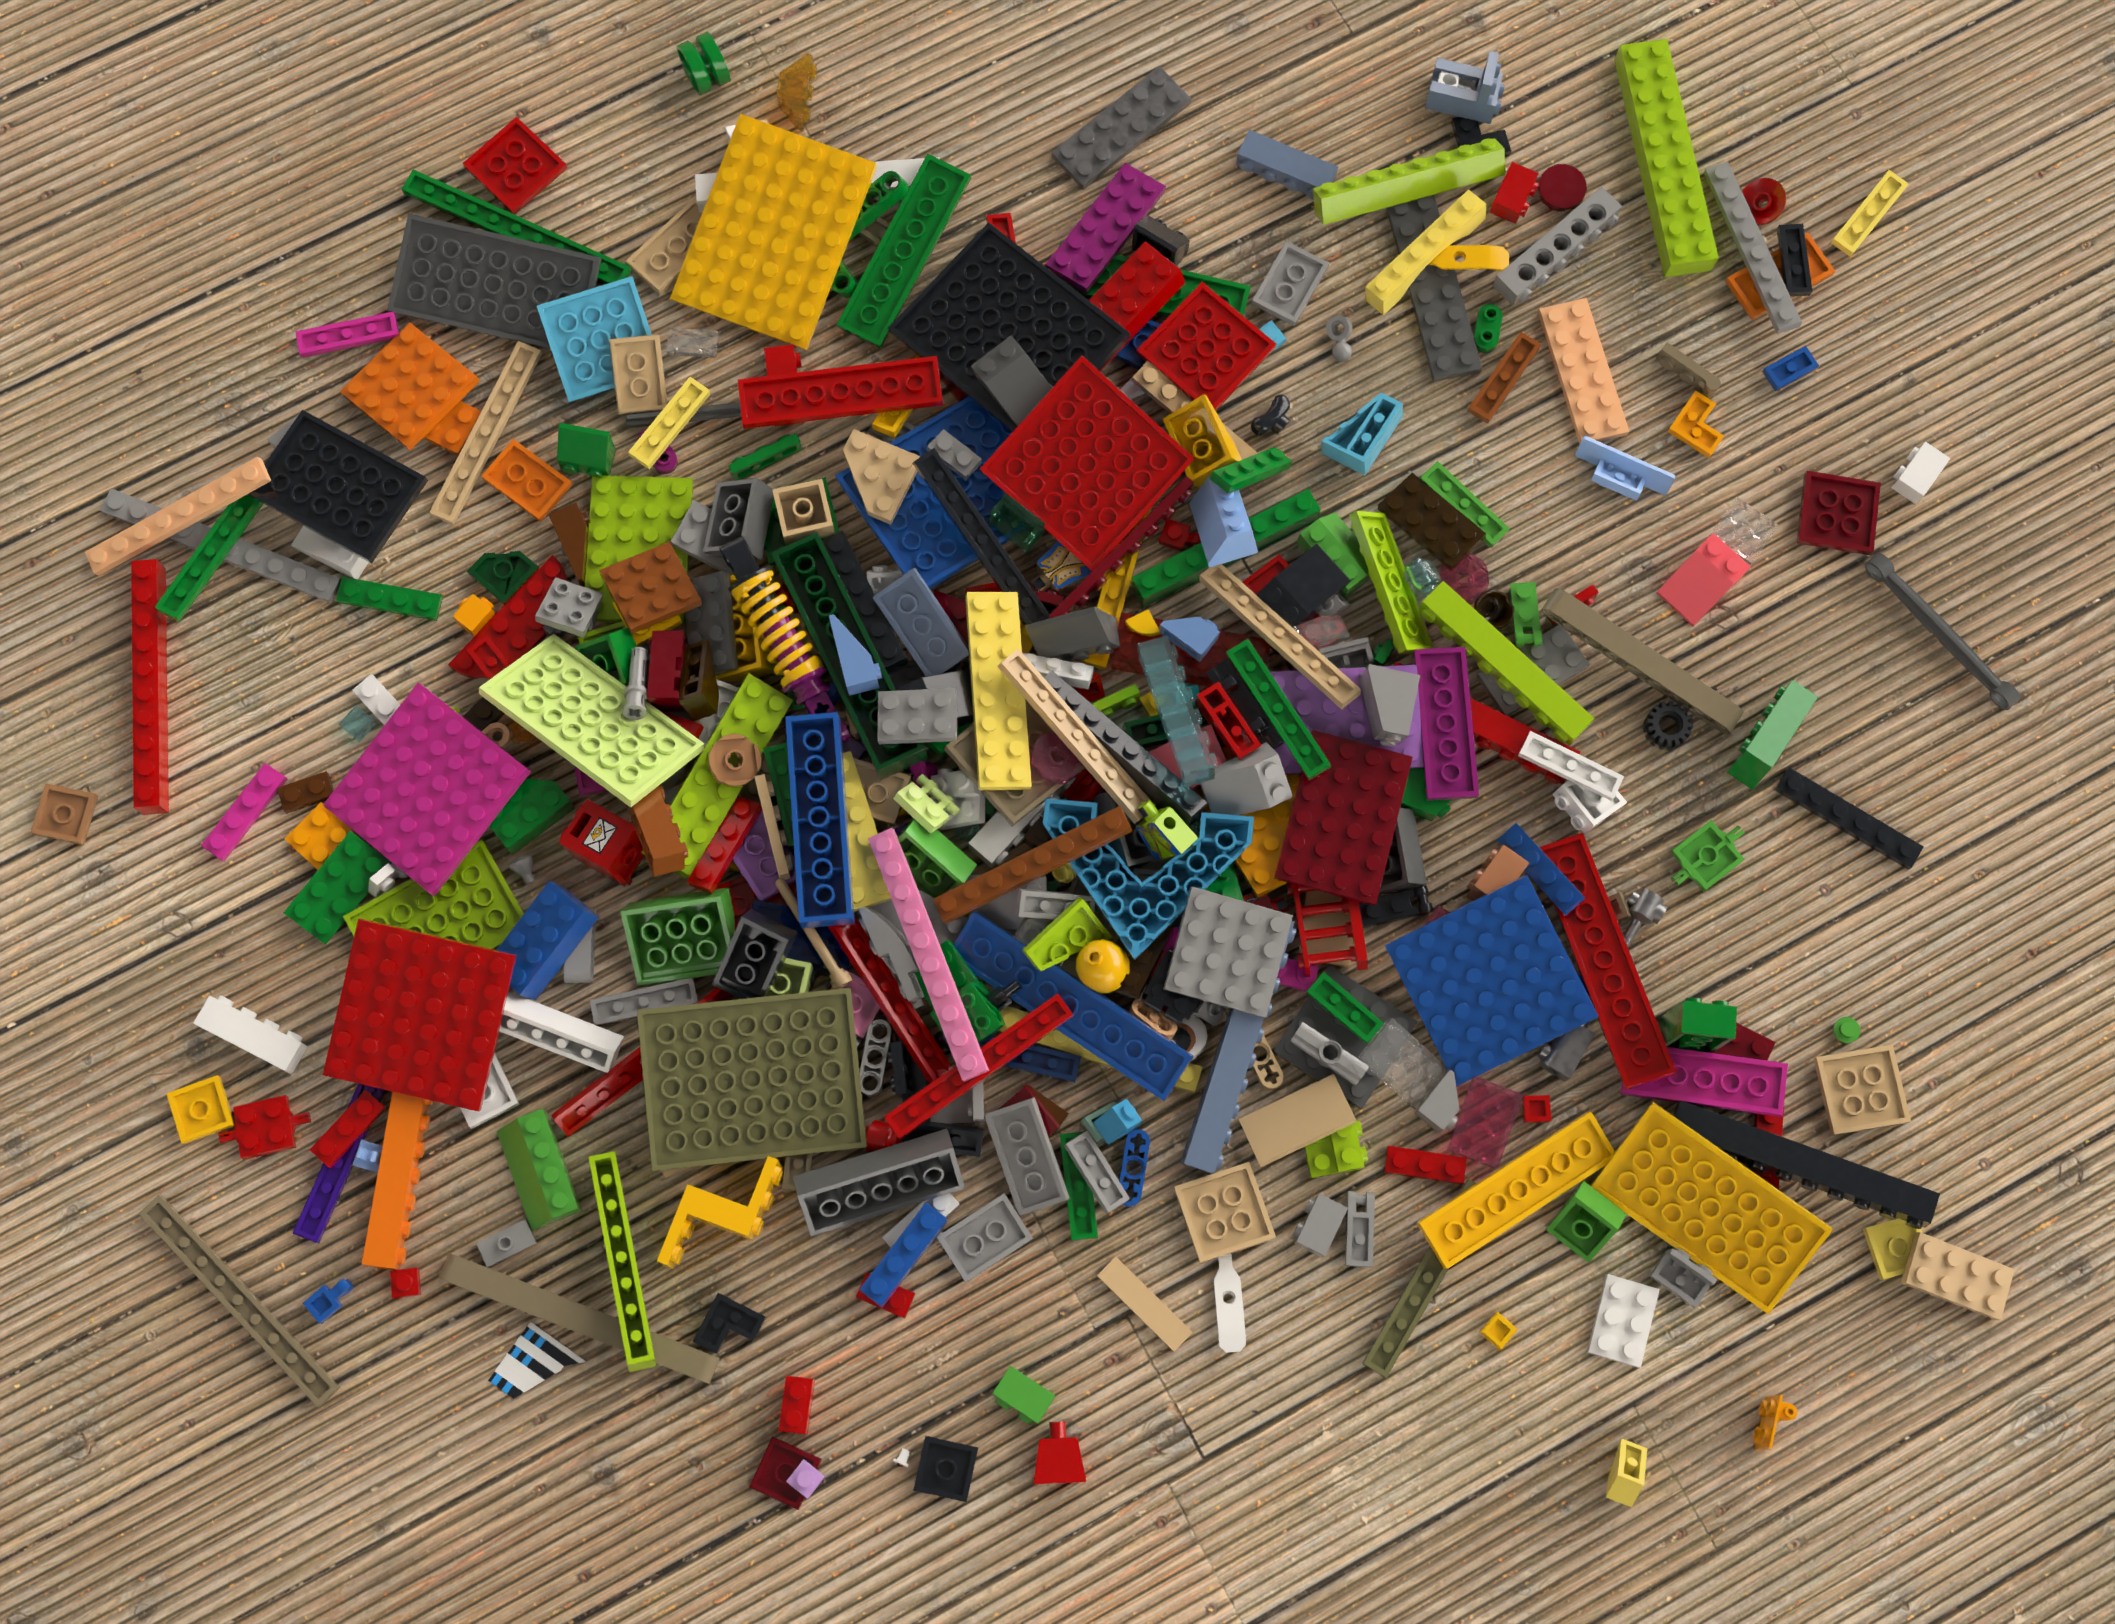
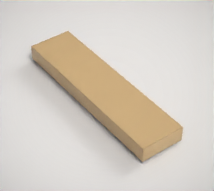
M1116 1256L1097 1275L1173 1352L1193 1333Z

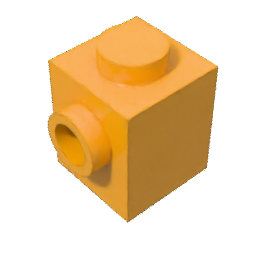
M472 594L469 598L461 601L458 611L453 615V618L459 626L475 637L494 617L495 613L492 610L494 605L482 596L479 599Z

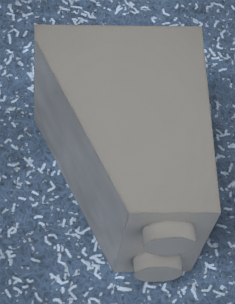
M1369 664L1360 674L1359 681L1373 738L1380 740L1381 745L1395 747L1396 744L1399 745L1409 736L1420 675Z

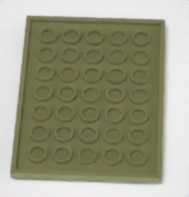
M851 988L637 1010L652 1171L765 1159L768 1156L774 1158L867 1147Z

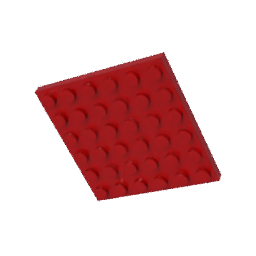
M1081 356L979 470L1090 571H1093L1195 458L1085 357Z
M358 919L323 1075L469 1110L481 1111L517 955L374 921Z

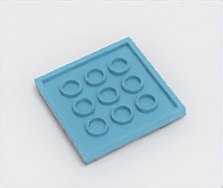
M632 276L537 305L569 403L615 389L609 339L652 335Z

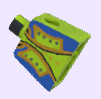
M1146 800L1138 806L1137 810L1144 819L1136 826V830L1156 861L1181 855L1198 839L1171 807L1157 810L1150 800Z

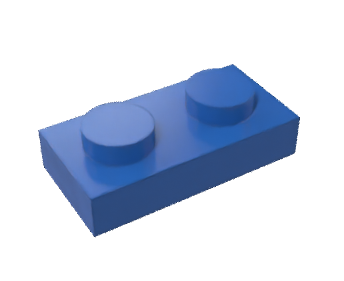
M1804 346L1765 367L1762 373L1776 392L1816 370L1819 364L1808 348Z

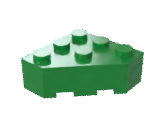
M526 778L490 824V827L509 852L514 855L575 808L555 781Z

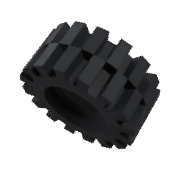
M1664 701L1654 706L1647 714L1643 723L1645 724L1643 731L1647 732L1646 739L1652 740L1651 745L1655 746L1657 744L1659 745L1658 749L1661 750L1667 747V750H1672L1674 747L1675 749L1680 747L1691 735L1693 723H1690V721L1693 719L1692 715L1688 716L1686 713L1689 710L1687 708L1681 709L1682 704L1680 703L1673 705L1674 701H1669L1667 704ZM1663 717L1674 719L1677 723L1676 733H1663L1659 728L1660 719Z

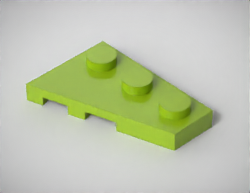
M1078 897L1022 951L1037 970L1043 971L1068 959L1070 955L1081 951L1086 944L1094 940H1108L1112 936L1086 902Z

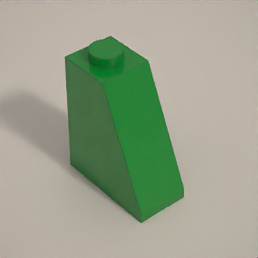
M1423 768L1410 769L1400 808L1412 809L1415 816L1431 822L1437 816L1442 819L1451 810L1449 804L1452 800L1426 801Z

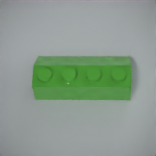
M544 1109L519 1117L497 1131L531 1231L582 1212L549 1115Z

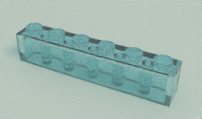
M1167 636L1137 644L1138 658L1184 787L1215 779V769L1218 768L1217 759L1214 753H1209L1207 747L1210 746L1209 737L1206 731H1201L1199 725L1202 724L1201 715L1198 709H1193L1191 703L1194 702L1193 693L1190 687H1185L1184 680H1186L1183 666L1177 665L1178 653L1175 644L1170 645Z

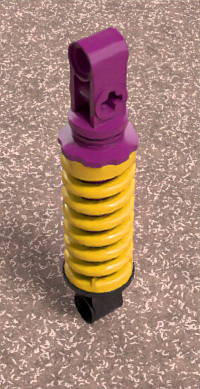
M743 536L719 547L726 564L732 570L737 580L728 590L733 594L737 602H745L741 607V611L745 615H751L748 618V624L751 627H757L754 632L757 639H764L761 643L762 650L771 651L767 656V660L770 663H777L774 667V673L776 675H785L780 682L783 692L793 691L795 697H797V705H804L809 715L816 714L817 705H820L821 708L826 707L828 709L826 713L836 712L826 693L830 688L828 684H824L821 677L827 671L826 667L823 666L818 655L809 657L807 652L813 648L812 644L806 643L803 645L801 639L806 637V632L802 630L796 633L794 627L798 626L800 621L797 618L790 621L788 617L789 614L793 613V608L788 606L780 610L778 605L787 600L786 595L781 594L774 598L771 594L780 588L778 582L769 585L774 575L772 566L759 569ZM840 718L842 742L851 737Z

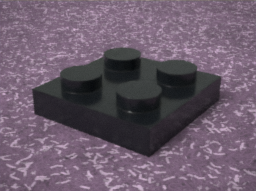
M925 1436L913 1491L967 1502L978 1447Z

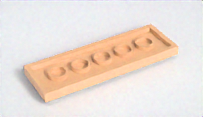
M1587 298L1540 308L1538 315L1579 444L1584 436L1599 442L1627 436L1629 429Z

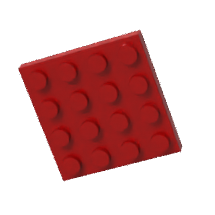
M1201 282L1136 350V354L1145 362L1148 360L1192 401L1205 394L1216 411L1276 348L1277 344L1206 284Z

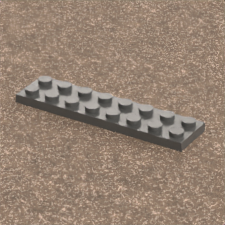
M1434 195L1386 208L1398 255L1440 217ZM1427 265L1409 286L1408 292L1432 380L1436 382L1480 373L1482 366L1455 270H1442L1434 265Z

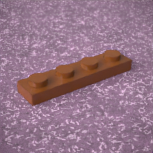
M1520 332L1467 411L1488 424L1542 344Z

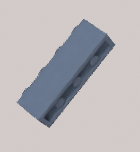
M1252 130L1248 131L1236 160V165L1243 171L1254 172L1261 175L1267 181L1278 182L1291 191L1297 190L1306 194L1313 200V188L1327 182L1334 183L1338 171V166Z

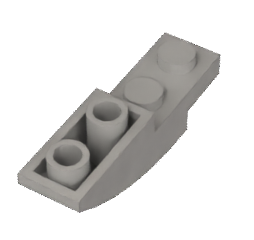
M869 907L859 908L861 914L859 916L860 924L865 931H868L871 938L869 940L870 948L875 955L878 954V957L886 958L890 956L888 963L892 972L898 975L901 982L899 990L905 999L907 998L908 1001H917L924 998L925 996L915 975L919 968L908 940L882 914Z

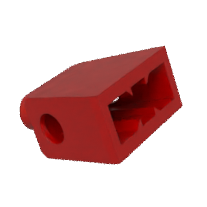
M1066 1421L1049 1422L1050 1439H1039L1034 1484L1086 1482L1078 1438H1066Z

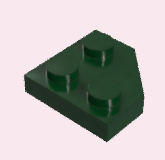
M510 551V553L505 554L484 553L470 567L467 573L505 605L539 569V566L521 551Z

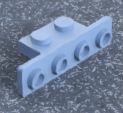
M1587 436L1582 438L1575 453L1576 457L1597 466L1591 481L1636 501L1641 494L1643 486L1666 495L1675 479L1674 474Z

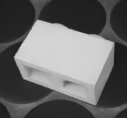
M1927 442L1919 449L1914 447L1906 458L1910 461L1906 467L1901 465L1893 476L1896 481L1891 488L1914 504H1917L1924 497L1951 459Z

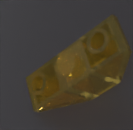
M812 54L804 55L781 71L779 75L776 94L778 106L799 131H804L805 122L809 123L810 121L808 100H813L814 86H811V81L816 79L817 64H813Z

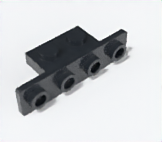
M895 1031L896 1042L890 1043L891 1050H888V1062L890 1066H893L894 1076L890 1078L892 1091L902 1098V1102H905L925 1088L928 1083Z

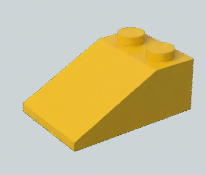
M1205 394L1163 418L1169 435L1195 458L1184 471L1198 488L1202 486L1207 477L1212 475L1214 470L1241 460L1232 438Z

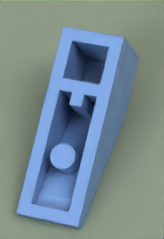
M830 615L829 619L849 696L879 688L877 679L882 678L879 663L873 664L872 657L835 615Z

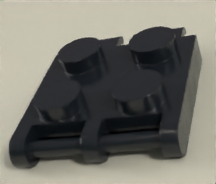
M1169 948L1143 992L1147 996L1143 1004L1157 1013L1161 1011L1163 1006L1166 1007L1167 1010L1163 1016L1180 1025L1184 1018L1186 1020L1190 1019L1200 1000L1163 989L1171 962L1169 958H1172L1173 950Z

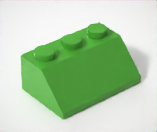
M1336 513L1319 518L1299 533L1297 544L1304 553L1318 544L1349 577L1351 582L1340 591L1345 598L1370 580L1368 567L1360 553L1357 537Z
M914 818L897 835L917 888L933 898L964 884L977 866L942 833L935 830L930 834Z

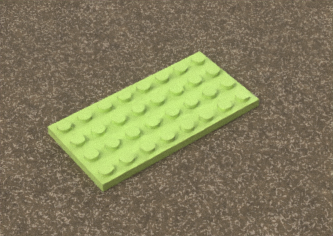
M552 634L479 687V694L629 807L634 806L704 750V743L647 701L644 702L646 708V716L639 720L626 718L623 715V707L626 705L624 691L627 687L555 634Z

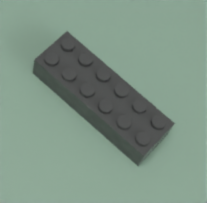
M947 1129L793 1176L797 1196L811 1236L965 1188Z

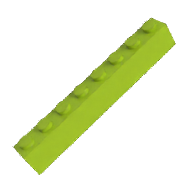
M1495 138L1484 139L1480 143L1473 145H1462L1458 149L1451 151H1440L1429 157H1418L1407 163L1393 164L1388 168L1371 170L1367 174L1359 176H1349L1344 180L1334 183H1324L1319 187L1313 188L1315 215L1323 225L1506 175L1505 149Z
M1444 581L1422 601L1420 606L1422 616L1428 622H1434L1440 628V632L1445 638L1454 640L1459 645L1458 647H1465L1466 656H1471L1477 661L1478 667L1484 673H1490L1496 679V683L1501 689L1511 692L1521 707L1528 708L1534 713V718L1538 723L1543 726L1547 725L1553 731V735L1558 741L1570 746L1595 719Z
M613 1151L589 1156L629 1372L656 1367L616 1153Z

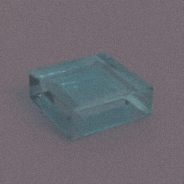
M355 705L339 725L360 742L376 725V721Z

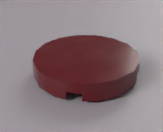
M1567 164L1553 165L1542 173L1539 180L1538 190L1540 199L1548 208L1558 212L1575 209L1582 203L1587 191L1586 180L1583 174L1573 166Z

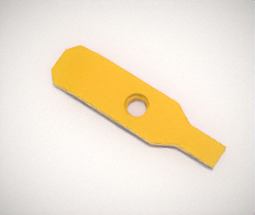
M1449 245L1428 265H1434L1442 270L1489 269L1503 271L1509 266V253L1504 247L1492 245ZM1457 256H1462L1464 258V261L1457 262L1455 261V258Z

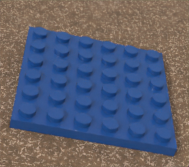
M1527 875L1385 944L1447 1070L1454 1072L1456 1087L1599 1017Z

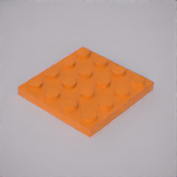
M409 322L399 332V336L394 337L340 392L371 420L411 451L480 380Z

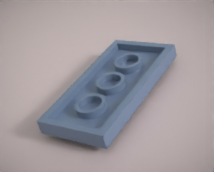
M916 568L911 569L873 597L926 677L943 674L969 656V646Z

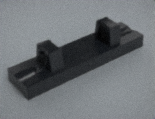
M1228 658L1206 672L1213 684L1217 682L1221 684L1260 744L1267 742L1275 750L1284 743ZM1238 686V688L1228 694L1230 687Z

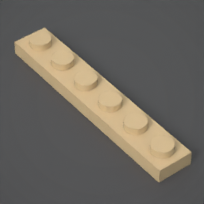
M1148 360L1131 379L1134 384L1170 414L1192 402L1187 395ZM1224 425L1238 450L1241 460L1258 454Z

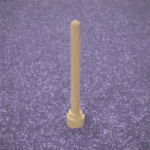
M777 879L775 883L777 889L799 922L797 899L785 880ZM802 928L829 970L832 987L834 989H841L852 982L853 979L848 971L845 972L843 968L840 969L815 928Z

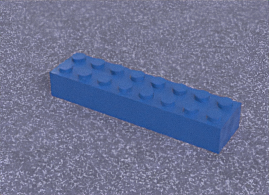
M838 712L786 716L799 924L802 928L855 924L841 720Z

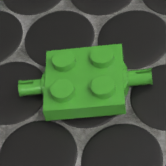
M1710 820L1670 852L1682 869L1671 877L1672 882L1681 876L1674 883L1676 886H1679L1689 877L1705 892L1745 860L1736 850L1734 844L1735 840L1744 835L1743 829L1734 835L1741 829L1737 825L1726 834Z

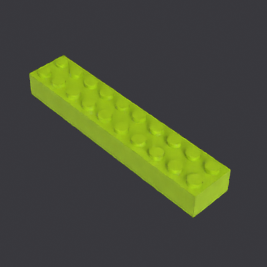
M1660 39L1620 45L1614 61L1664 278L1712 271L1719 257L1668 40Z

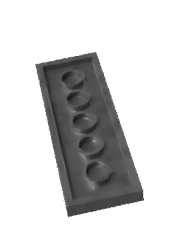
M1158 66L1053 150L1051 157L1084 190L1190 105L1191 98Z

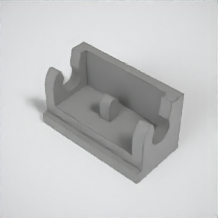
M1368 637L1318 650L1337 668H1358L1374 662Z

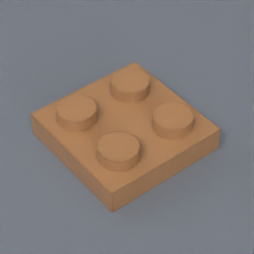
M45 783L30 833L36 836L84 845L99 796L94 793Z

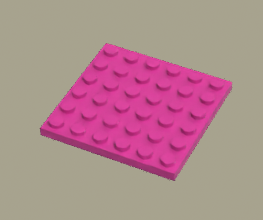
M418 682L325 801L324 807L427 892L435 896L531 771Z

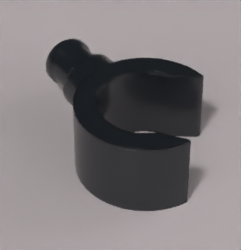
M817 958L810 959L809 963H812L813 966L810 978L811 987H813L818 977L826 976L829 978L826 990H831L832 985L830 984L831 979L829 977L831 974L829 970L822 967L818 963Z

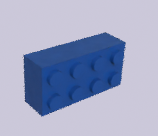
M549 881L497 949L498 951L517 955L510 987L520 996L536 1001L599 918L565 887Z

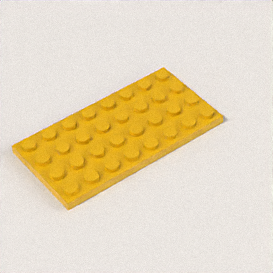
M1653 1101L1590 1185L1668 1244L1686 1252L1692 1261L1710 1269L1713 1272L1712 1275L1767 1314L1772 1311L1833 1231L1831 1226Z

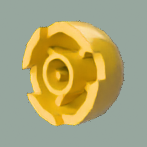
M1105 939L1094 940L1086 944L1079 952L1076 959V972L1080 981L1086 987L1099 994L1111 993L1121 987L1120 983L1124 980L1126 974H1129L1130 961L1124 950L1116 943Z

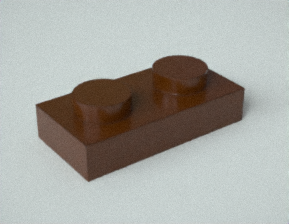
M325 771L278 787L277 791L283 810L288 814L326 801L334 791L329 773Z

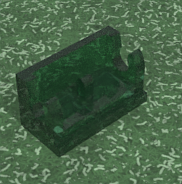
M1007 493L1003 495L1002 499L990 511L991 516L988 519V523L1026 553L1045 533V523Z

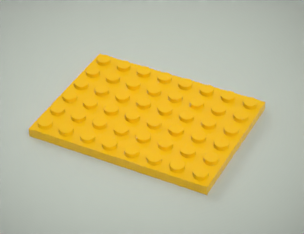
M740 114L670 299L790 345L794 344V346L807 351L878 165L873 161Z

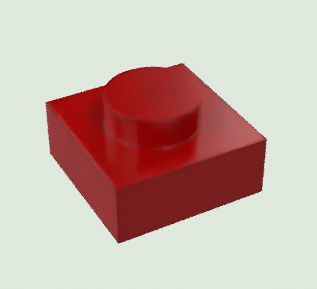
M1550 1095L1522 1096L1523 1123H1550L1552 1121Z
M419 1268L390 1271L392 1298L421 1295Z

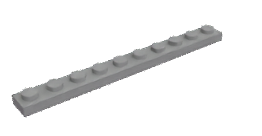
M111 488L100 511L105 515L134 525L163 508ZM196 522L167 539L196 550L211 527ZM238 539L223 560L328 603H332L341 583V579L241 539Z

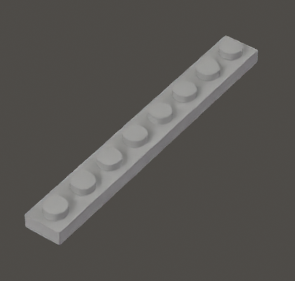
M1726 162L1705 168L1704 176L1776 333L1779 334L1800 328L1802 324L1800 316L1729 163Z

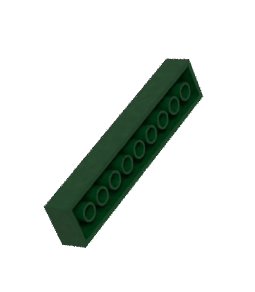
M818 532L772 552L774 564L827 669L880 781L926 760L927 755L922 743H878V692L896 691ZM830 615H835L872 657L873 664L879 663L882 678L877 679L879 688L849 696L829 619Z

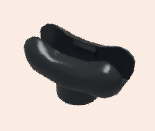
M1283 394L1275 396L1270 409L1252 422V432L1258 436H1263L1272 430L1278 435L1291 421L1285 415L1290 409L1289 399Z

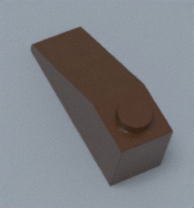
M574 503L548 515L580 586L585 587L589 531L586 524L591 522L585 509L579 510L577 503Z

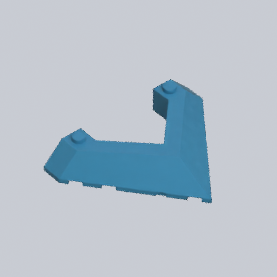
M1045 799L1043 825L1052 839L1098 817L1097 803ZM1202 812L1199 838L1181 855L1172 858L1162 869L1143 882L1130 871L1125 862L1108 844L1069 862V864L1135 960L1185 910L1190 887L1205 890L1252 843L1254 817Z

